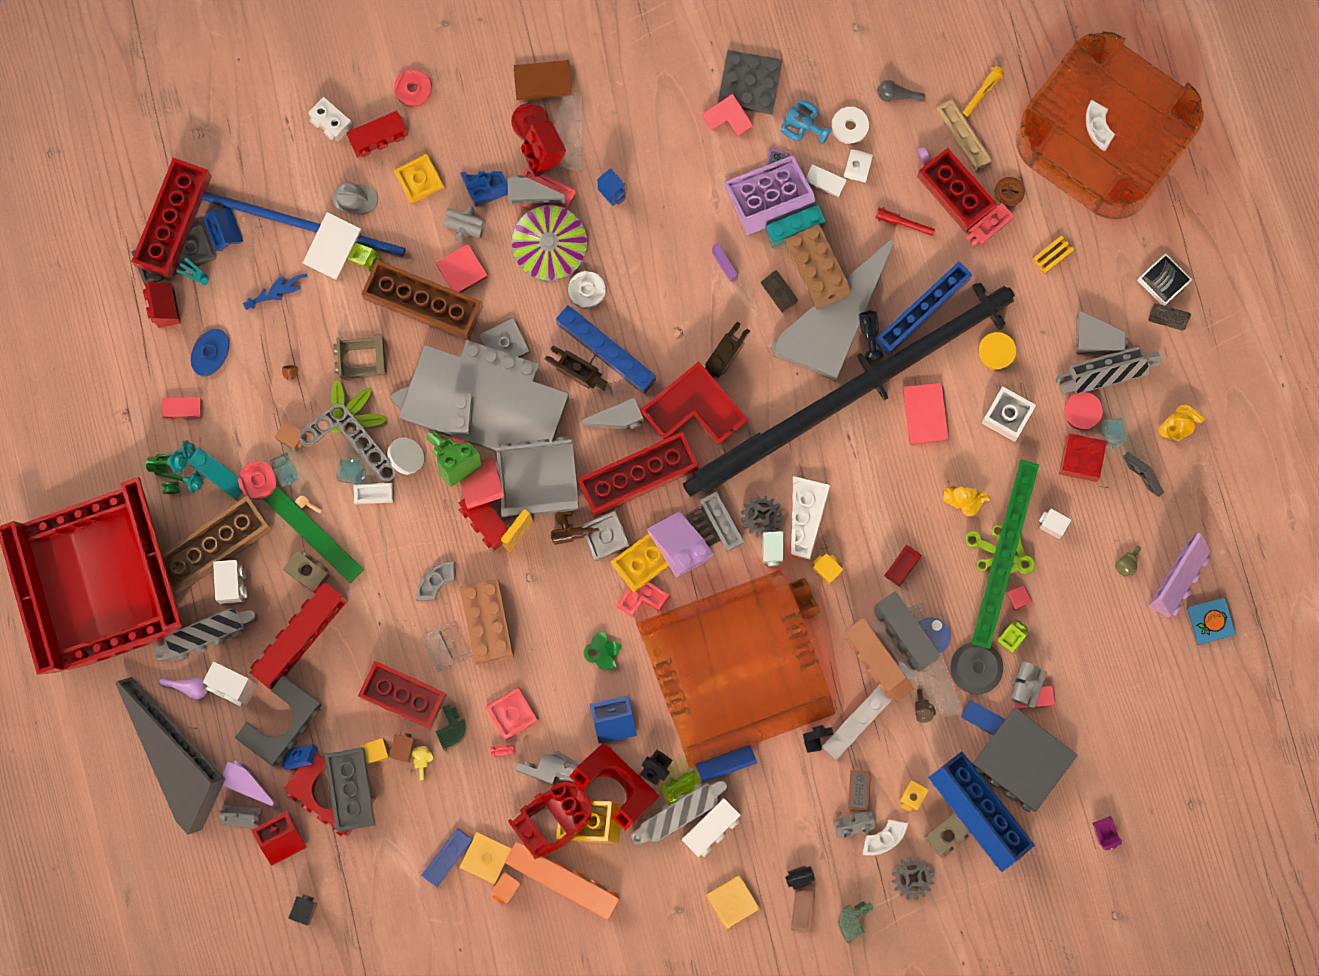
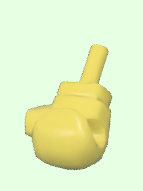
M417 746L411 752L414 768H419L420 780H425L424 767H428V762L433 760V752L429 751L427 746Z

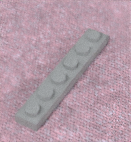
M903 662L898 664L909 681L916 675ZM878 686L834 735L829 738L822 748L837 760L893 698L888 699Z

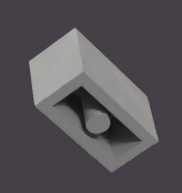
M452 393L449 422L450 433L470 435L473 396L471 394Z

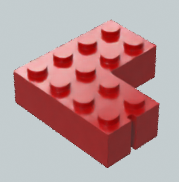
M699 361L640 409L663 439L669 437L691 417L695 416L718 445L732 434L729 430L732 428L734 431L737 430L748 420Z

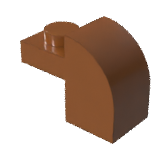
M805 578L787 584L799 618H802V620L805 618L809 619L820 613Z

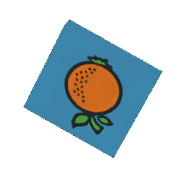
M1225 598L1187 607L1197 645L1236 635Z

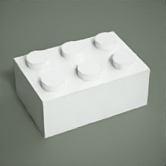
M215 662L212 663L203 681L207 685V690L238 706H241L242 703L248 705L258 685L252 680Z

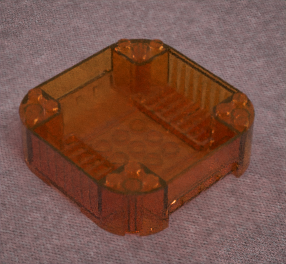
M1102 31V33H1089L1077 40L1041 89L1038 90L1029 102L1017 128L1016 146L1019 155L1031 169L1093 213L1108 219H1123L1140 211L1196 136L1203 122L1204 111L1202 109L1201 97L1190 83L1187 82L1185 86H1182L1169 75L1156 68L1155 65L1142 58L1138 53L1125 46L1124 37L1113 32ZM1091 100L1108 109L1106 123L1109 129L1115 133L1105 152L1092 141L1086 128V111Z

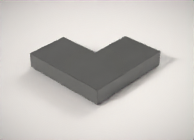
M1129 452L1123 455L1129 469L1142 478L1149 491L1160 497L1164 491L1152 468Z

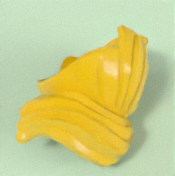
M1180 405L1175 413L1171 414L1159 426L1160 436L1180 441L1183 437L1194 432V422L1202 423L1206 417L1199 414L1197 410L1189 405Z
M951 486L942 490L944 494L943 501L956 509L961 508L962 513L966 516L976 515L984 501H990V497L986 492L977 493L978 489L963 488L962 486L956 488Z

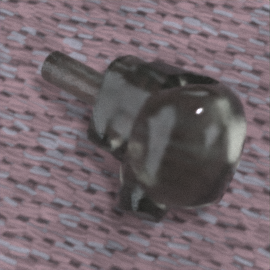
M917 689L919 701L915 702L916 720L920 723L930 722L934 715H936V709L928 700L923 699L922 690Z

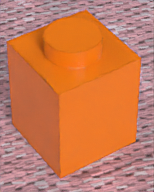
M504 872L491 891L494 894L493 899L500 904H503V902L508 904L522 884Z

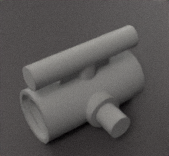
M468 206L467 211L464 213L450 208L446 211L447 216L444 227L456 230L455 240L458 242H462L467 234L477 238H481L483 235L486 221L474 217L475 208L472 206Z
M1022 662L1018 676L1011 680V685L1014 688L1010 700L1035 709L1046 671L1039 669L1036 665Z

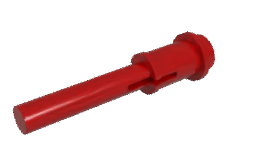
M885 207L878 208L875 217L879 219V222L882 220L895 226L899 224L933 236L935 231L934 228L902 218L900 214L885 210Z

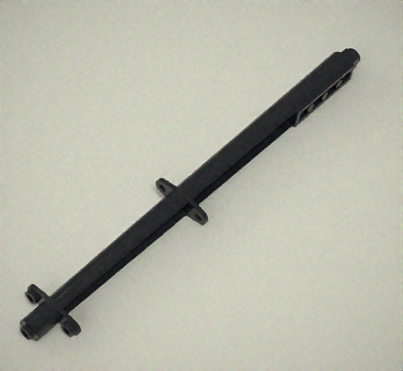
M974 283L972 287L981 302L980 304L872 368L865 357L859 353L857 357L865 370L864 373L762 434L760 432L695 471L693 473L694 477L682 484L687 494L691 497L701 490L706 494L875 388L882 399L887 400L888 395L882 386L883 383L986 318L990 317L999 330L1003 329L1006 323L1001 315L998 316L996 312L1014 302V292L1010 287L1002 286L986 296L984 294L986 290L982 283Z

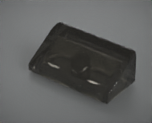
M777 270L760 282L781 313L798 303L797 297Z
M1155 303L1151 307L1148 321L1184 331L1191 314Z

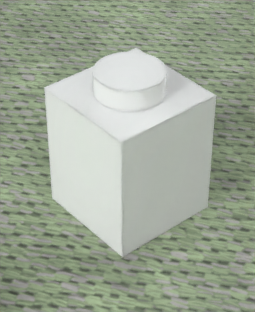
M1050 509L1048 513L1044 511L1039 520L1042 524L1039 528L1060 539L1071 519Z

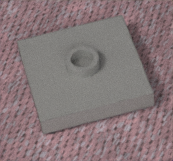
M513 318L479 334L484 346L517 357L530 353Z
M617 511L610 512L581 525L582 528H599V531L585 536L594 561L601 560L631 546Z

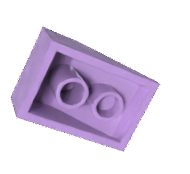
M680 511L647 529L676 578L704 564L713 556L705 540Z
M236 760L233 763L227 762L222 773L225 777L223 786L275 808L279 807L278 802L253 772L247 770V765Z

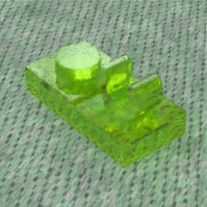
M695 770L685 773L677 781L671 777V784L665 786L662 782L661 792L667 803L670 804L680 795L693 791L692 788L700 784L701 781Z

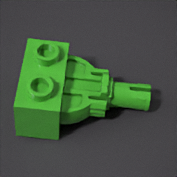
M435 430L427 434V440L435 446L433 452L437 456L439 474L450 487L482 467L479 452L469 442L463 444L454 442L451 438L448 440L446 438L443 439Z

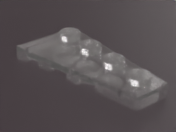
M572 93V95L562 96L554 126L566 149L561 162L556 166L582 172V96Z

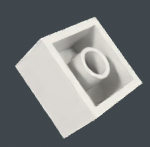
M1002 386L981 424L1015 442L1036 405Z
M237 560L213 562L215 600L221 605L245 603V598H248L247 587H244V579L247 578L246 568H243V565Z

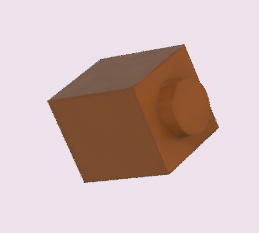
M400 732V735H394L390 758L410 763L411 752L415 744V739L411 738L412 734Z

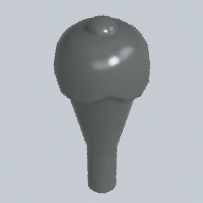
M884 80L877 87L879 98L887 102L899 99L924 101L925 94L912 92L895 84V81Z

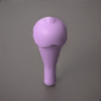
M161 678L159 681L160 686L174 688L195 700L202 699L208 692L206 689L207 685L203 683L204 679L201 678L188 680Z

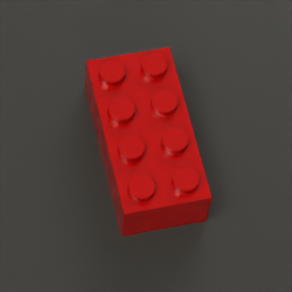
M948 147L918 172V179L965 233L995 209L997 205Z
M374 661L358 697L429 730L432 729L447 696L445 692L377 661Z

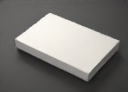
M327 212L303 264L338 280L362 229Z

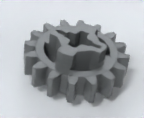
M757 495L756 501L750 498V505L744 504L746 510H741V514L745 515V517L741 518V522H746L744 529L749 527V534L756 532V537H758L763 532H774L773 528L779 529L777 522H782V519L778 517L782 515V511H777L780 505H774L773 498L768 501L766 495L763 499H760V496ZM759 504H764V505H767L768 507H767V508L760 507ZM752 509L754 516L749 519V512ZM758 513L766 514L765 520L762 518L757 519ZM774 513V521L771 524L769 517ZM755 525H761L764 528H757Z
M908 857L907 863L903 859L900 861L901 867L895 865L898 871L892 872L896 879L891 882L897 883L894 890L900 889V896L907 894V899L910 900L911 896L914 895L915 900H918V894L925 897L924 891H931L928 886L934 884L930 880L934 874H929V870L932 867H925V860L919 863V857H916L915 861ZM909 865L917 866L914 870L910 871L905 868ZM918 871V873L916 874V879L918 881L909 884L910 878L908 877V875H913ZM923 871L926 876V882H924L921 877V873ZM900 874L904 877L905 883L903 886L900 882ZM914 886L920 888V890L916 892L909 891L911 887Z

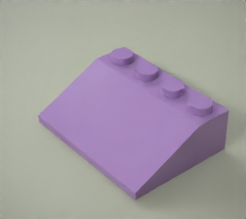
M793 155L724 182L746 235L765 229L766 225L816 205L814 193ZM785 164V165H783V166L780 167V168H777V169L772 170V171H770V172L764 173V171H767V170L772 169V168H774V167H777V166H779V165Z
M1197 533L1187 541L1148 605L1167 618L1171 617L1172 614L1176 616L1181 608L1179 605L1181 599L1187 598L1191 591L1189 586L1192 582L1196 583L1201 575L1198 571L1202 566L1205 567L1211 558L1208 556L1211 550L1200 533Z

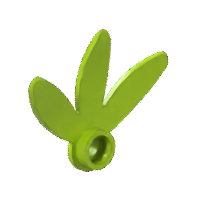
M335 380L332 386V406L335 404H343L345 406L344 391L339 380ZM370 388L359 392L346 406L353 416L368 401L372 392ZM334 410V413L336 415L335 417H343L342 410ZM378 414L354 416L363 428L378 426L387 421L385 416ZM347 424L345 426V429L347 431L349 427L355 426L353 424ZM337 427L333 429L336 433L341 434Z

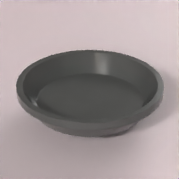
M970 642L961 646L954 653L950 664V672L955 684L963 691L976 695L984 694L993 690L999 684L1003 675V662L999 653L992 646L990 649L972 645Z

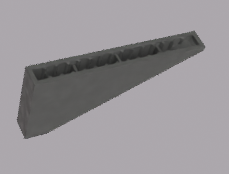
M132 677L117 681L118 691L175 821L187 835L202 830L224 784L225 777Z

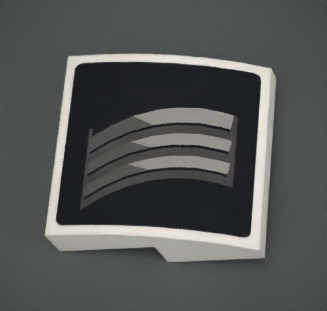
M1165 253L1137 281L1164 307L1192 279Z

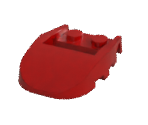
M565 781L552 786L551 790L543 794L540 792L530 804L520 809L521 814L513 821L511 819L508 820L510 826L534 859L562 848L589 823L592 815V805L590 799L576 783ZM546 806L566 832V835L555 843L552 842L548 844L529 818Z

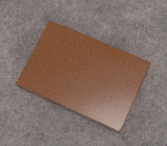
M569 60L513 65L516 100L572 95Z

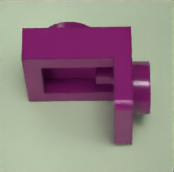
M1111 816L1092 823L1098 843L1104 850H1113L1122 844Z

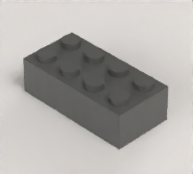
M896 591L876 604L874 608L876 618L879 622L883 621L885 623L886 632L891 638L894 637L897 640V648L902 654L906 653L909 658L907 662L913 670L917 669L920 672L939 659L940 653Z

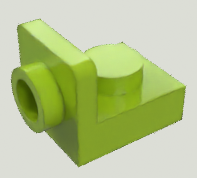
M355 243L347 259L352 263L365 267L371 272L375 261H380L381 255L372 248Z
M1014 619L997 641L1013 653L1027 636L1029 630L1022 621Z

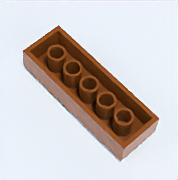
M379 260L375 261L361 293L364 300L465 340H469L483 308L480 300Z

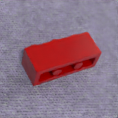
M398 110L346 132L356 157L368 156L371 151L384 149L389 143L394 141L400 142L405 139V136H408Z
M465 499L459 502L461 508L458 510L465 519L467 517L470 518L473 522L470 525L476 533L481 532L484 536L482 541L488 548L492 546L494 550L503 545L501 538L508 528L488 503H484L467 509Z

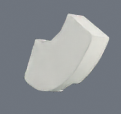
M1091 100L1086 111V128L1092 141L1105 152L1115 133L1109 129L1106 123L1108 109Z
M888 820L886 827L880 833L866 835L862 855H878L895 847L903 838L908 823Z

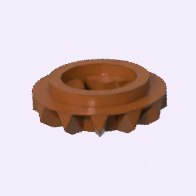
M1005 177L996 184L995 196L1000 204L1003 203L1007 207L1016 206L1023 200L1025 188L1017 178ZM1009 185H1011V191L1015 192V194L1011 195L1010 199H1008V194L1004 193V191L1008 190Z

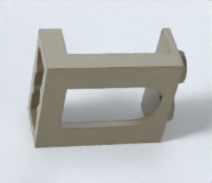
M376 334L374 338L340 340L339 337L336 338L337 343L333 345L334 355L338 357V362H335V373H338L341 379L386 375L385 347L382 334ZM375 348L376 366L348 368L344 365L343 356L346 352Z

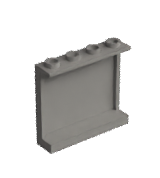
M559 437L557 441L549 442V439L537 440L538 443L530 444V441L518 442L519 445L511 446V443L499 444L500 447L495 448L499 479L504 493V497L501 498V515L503 518L518 517L523 510L528 511L531 515L580 510L572 439L568 440V437Z

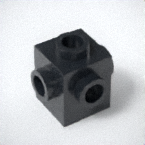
M657 749L651 758L647 756L641 766L644 769L640 775L654 785H657L660 780L664 781L669 775L670 771L667 769L673 760Z

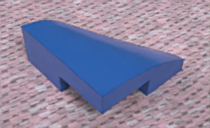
M478 171V175H467L466 172L460 173L475 207L508 195V183L501 171H493L491 173Z

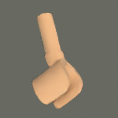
M300 496L295 500L301 508L307 505L319 514L322 511L305 496Z

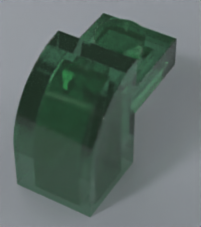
M450 704L442 707L450 725L435 731L444 751L460 744L467 733L466 720L457 721L460 716L456 707L452 708Z
M863 901L854 906L855 911H852L849 905L841 911L838 918V927L846 943L865 933L857 918L874 909L870 902L866 904Z

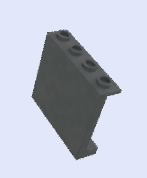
M1013 708L972 765L981 776L985 775L990 779L988 782L997 789L999 787L1006 791L1004 794L1013 801L1017 799L1022 803L1020 806L1030 813V811L1036 812L1078 755L1018 709Z

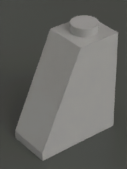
M1084 312L1077 314L1076 353L1113 354L1128 348V338L1125 337V331Z

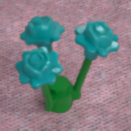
M188 440L182 442L181 449L167 454H157L155 457H148L146 460V468L149 472L183 481V483L188 484V490L192 494L200 490L204 483L198 471L192 473L190 477H182L162 471L168 465L174 473H182L183 469L187 466L188 460L196 451L195 445L189 443Z

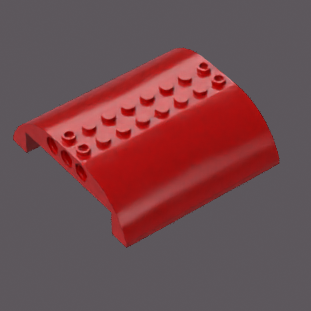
M140 477L120 483L122 489L25 523L12 521L0 525V544L37 675L66 671L100 662L157 642L174 634L182 627Z

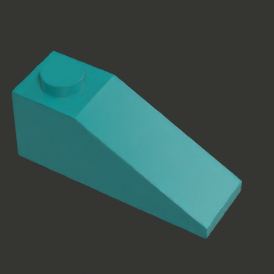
M198 448L187 463L235 500L242 493L238 477L201 448Z

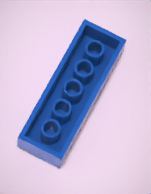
M962 751L928 777L1001 872L1017 862L1035 846Z

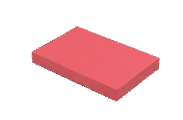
M526 167L522 174L523 177H527L564 194L566 204H527L520 206L530 211L546 205L569 209L577 194V190L543 174L535 177L532 170Z
M941 383L903 387L910 444L948 440Z
M494 458L481 461V468L460 481L467 509L504 497Z

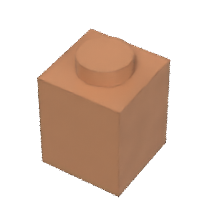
M284 421L275 435L276 440L296 452L299 448H303L299 441L301 430ZM304 433L303 438L305 441H307V435Z

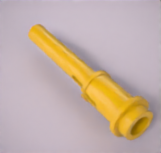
M999 66L991 68L990 74L982 82L983 86L963 110L962 115L967 118L987 91H991L998 80L1004 77V71Z

